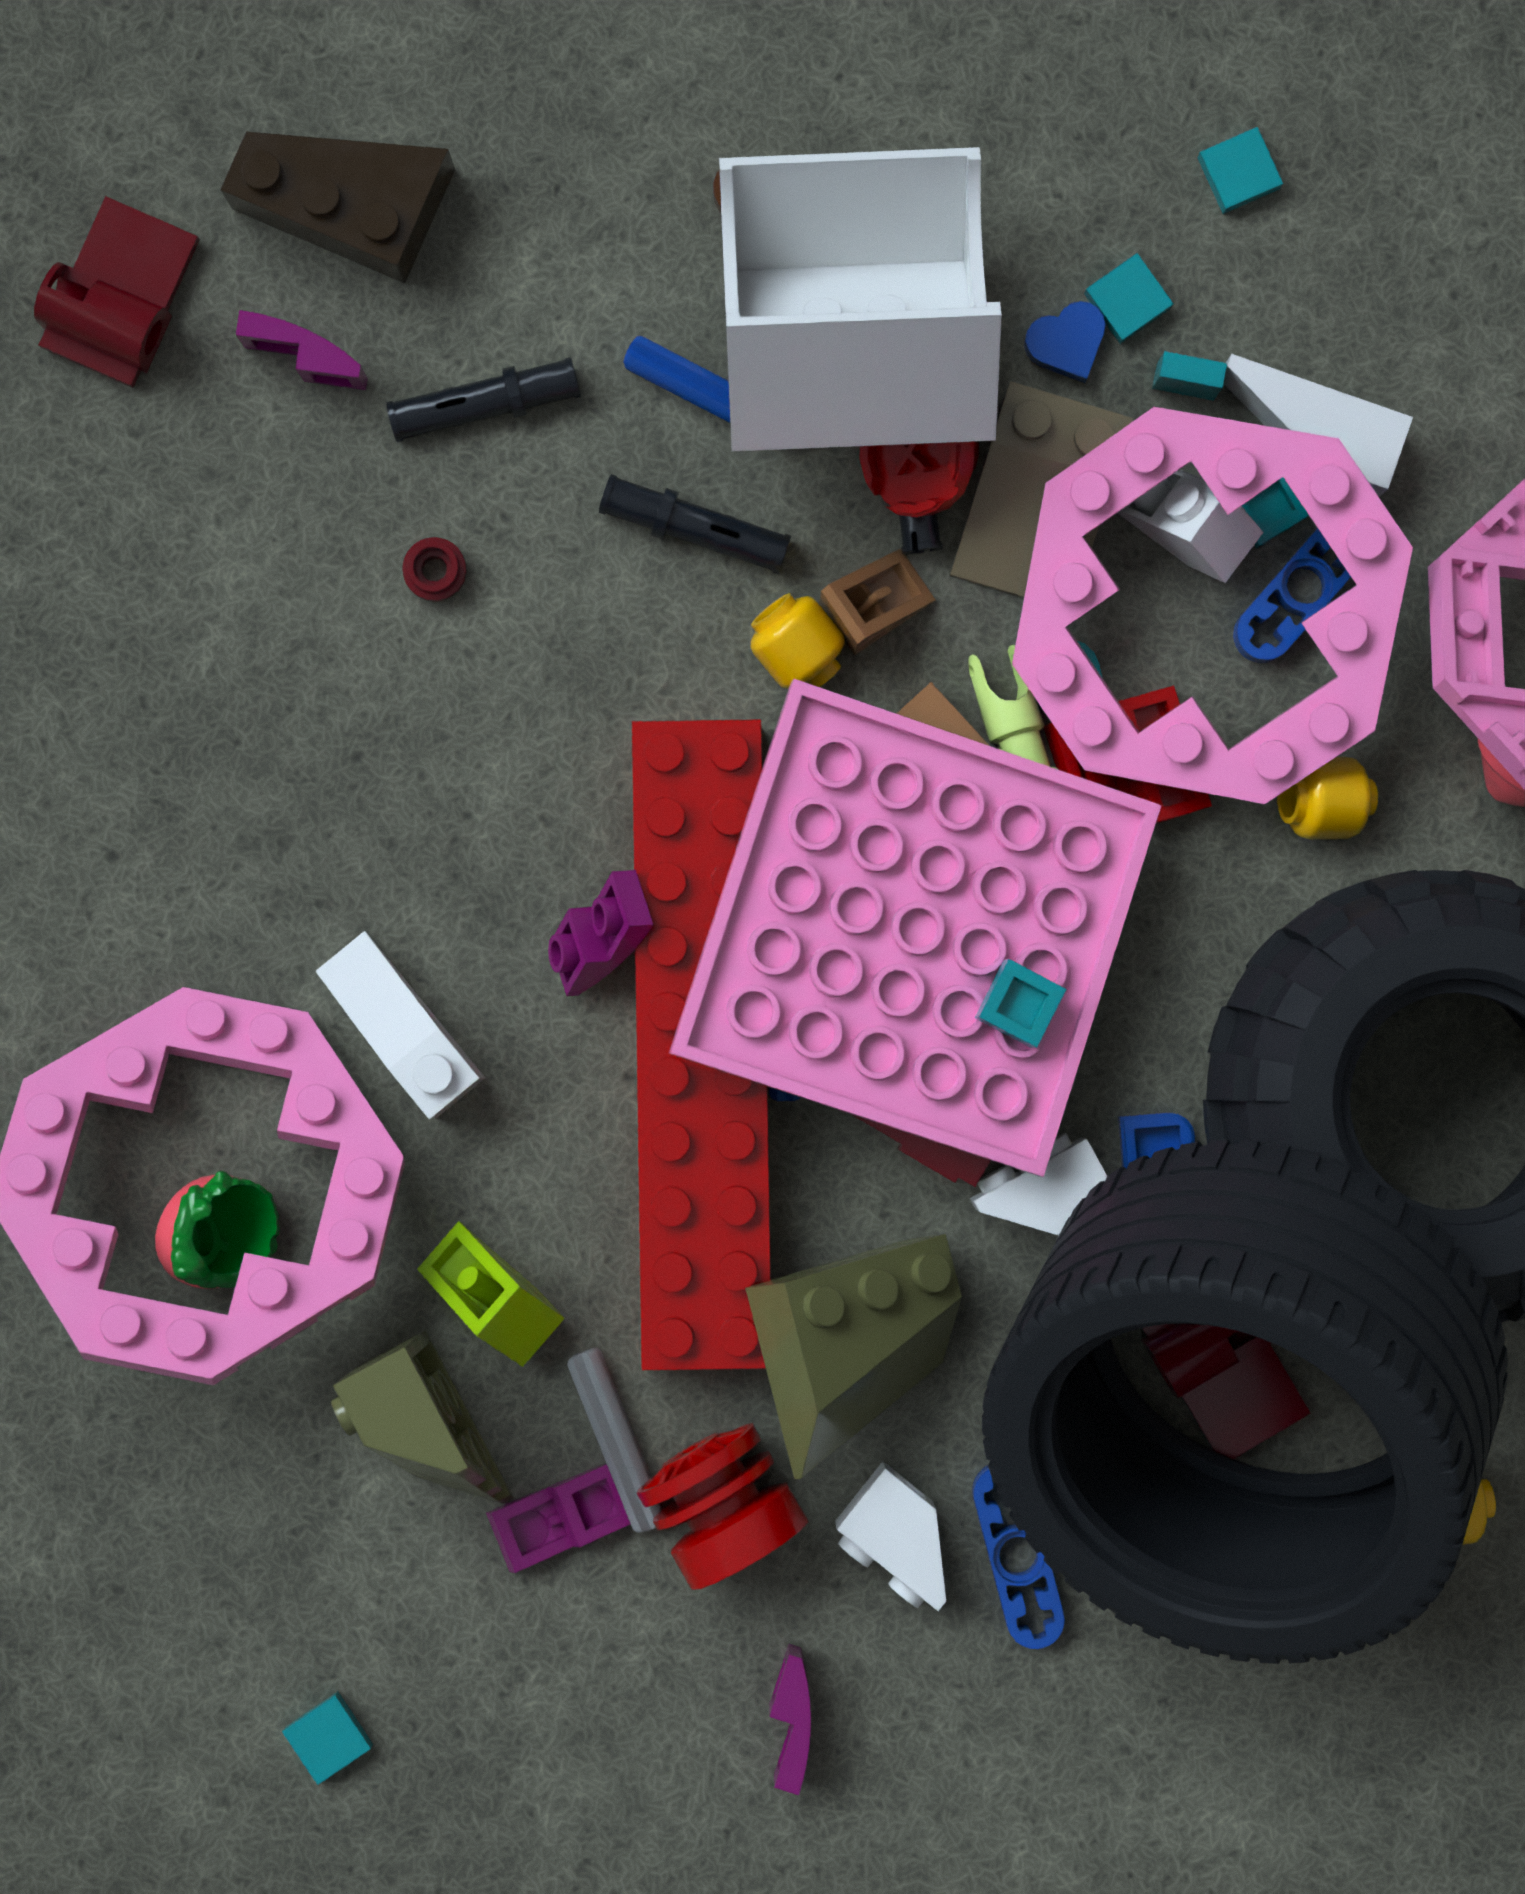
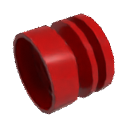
M753 1423L743 1425L732 1431L714 1433L685 1448L667 1460L656 1475L637 1490V1495L644 1507L654 1506L673 1497L674 1502L653 1518V1523L657 1530L676 1527L685 1522L688 1523L691 1530L673 1546L671 1555L691 1590H698L713 1585L750 1566L786 1543L808 1523L806 1514L787 1482L770 1485L760 1490L754 1484L774 1464V1458L770 1451L756 1454L741 1461L740 1457L761 1441V1436Z

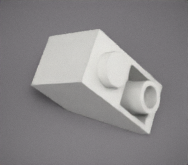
M1178 470L1118 512L1119 515L1187 566L1224 583L1227 582L1263 534L1262 530L1242 506L1227 515L1204 479L1183 470Z
M1064 1133L1055 1139L1044 1177L1021 1170L1015 1173L1012 1167L1005 1165L982 1177L977 1183L982 1192L971 1197L970 1200L975 1209L980 1213L1059 1235L1074 1208L1082 1198L1087 1197L1093 1187L1099 1182L1106 1180L1107 1174L1086 1138L1080 1137L1071 1142L1068 1135Z
M882 1461L835 1520L837 1530L844 1535L838 1544L863 1566L868 1568L875 1560L894 1575L888 1583L889 1586L914 1607L919 1608L925 1600L934 1609L939 1611L946 1602L935 1505L929 1497Z

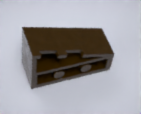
M246 131L220 190L232 210L402 283H406L454 174L455 167L449 149Z

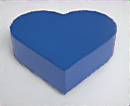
M1079 301L1065 307L1059 317L1050 315L1040 317L1030 325L1026 332L1024 341L1026 355L1033 363L1042 368L1085 383L1104 335V316L1093 304Z
M1155 1113L1118 1116L1122 1167L1126 1169L1131 1161L1142 1156L1151 1158L1156 1151L1169 1147L1179 1150L1182 1144L1195 1142L1193 1126L1186 1118L1179 1114Z

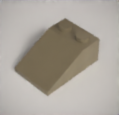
M1010 381L997 419L996 440L990 442L950 576L1024 598L1045 483L1129 425L1133 418ZM1099 526L1084 536L1091 548L1093 547Z

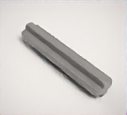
M590 1348L577 1353L568 1360L567 1366L632 1529L636 1533L655 1529L653 1518L664 1509V1506L661 1502L654 1506L644 1507L637 1495V1490L650 1480L652 1476L603 1354L598 1348Z

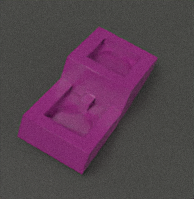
M239 310L236 336L245 349L296 355L295 369L304 382L366 390L368 377L361 365L327 339L285 320Z
M606 1463L486 1512L508 1570L511 1573H517L569 1548H580L630 1525Z
M789 1643L769 1703V1717L790 1723L774 1771V1788L799 1795L806 1771L810 1745V1694L807 1670L801 1647Z

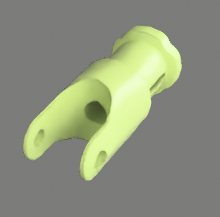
M1011 645L1008 647V654L1011 661V665L1013 661L1015 645ZM971 655L968 659L969 673L989 742L997 744L1000 750L1050 767L1040 734L1044 723L1037 700L1012 665L1018 686L1017 699L1004 700L999 698L990 689L980 660L976 655Z

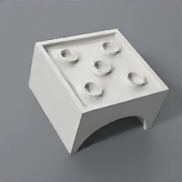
M980 148L719 158L732 451L995 441L1002 314L1000 302H987L981 230Z

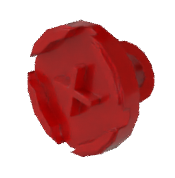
M978 441L860 446L859 460L865 482L874 496L881 495L883 500L891 505L885 506L897 515L923 517L949 509L964 494L972 472L976 468L979 457Z

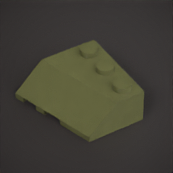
M946 1234L902 1240L745 1288L794 1479H802L943 1363L962 1298Z
M426 1330L362 1363L333 1385L338 1397L331 1400V1404L340 1425L349 1436L358 1433L365 1447L415 1477L502 1504L514 1498Z

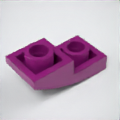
M636 870L612 871L599 896L593 901L592 907L569 908L557 931L551 936L548 946L550 965L554 972L560 974L567 997L580 995L610 974L636 949L653 926Z

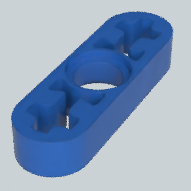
M1318 528L1238 618L1234 627L1233 638L1236 648L1246 659L1256 663H1268L1283 655L1305 631L1301 622L1325 607L1351 578L1338 557L1331 564L1342 570V574L1337 578L1331 567L1324 560L1309 554L1313 546L1316 547L1321 557L1330 549V545ZM1308 569L1319 577L1322 590L1317 601L1305 604L1292 598L1288 591L1287 582L1293 571ZM1271 594H1274L1279 604L1286 611L1300 616L1301 621L1295 625L1288 615L1273 632L1275 639L1279 641L1277 646L1274 647L1272 644L1265 643L1257 648L1250 642L1255 632L1248 624L1251 619L1261 624L1276 611L1279 606L1267 600Z
M987 1465L974 1479L972 1496L1005 1623L1011 1636L1017 1643L1030 1649H1042L1050 1646L1059 1638L1065 1621L1053 1570L1044 1562L1045 1556L1041 1552L1036 1553L1032 1566L1023 1572H1011L1002 1566L999 1555L1003 1544L1014 1537L1025 1538L1026 1533L1024 1530L1019 1531L1017 1526L1013 1524L992 1534L990 1524L1003 1523V1519L996 1501L990 1500L985 1502L984 1493L993 1489L992 1476ZM1044 1576L1046 1586L1033 1587V1591L1040 1609H1051L1052 1617L1043 1621V1632L1032 1634L1028 1625L1017 1626V1618L1026 1614L1021 1591L1019 1590L1013 1595L1008 1596L1006 1587L1008 1585L1027 1586Z

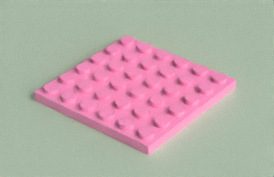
M793 679L782 707L669 1054L1036 1176L1044 1177L1162 805ZM1005 959H1010L1067 989L1037 1048H1030L975 1019Z

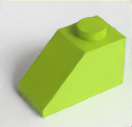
M460 1221L455 1224L417 1268L478 1338L522 1367L565 1319L534 1285Z

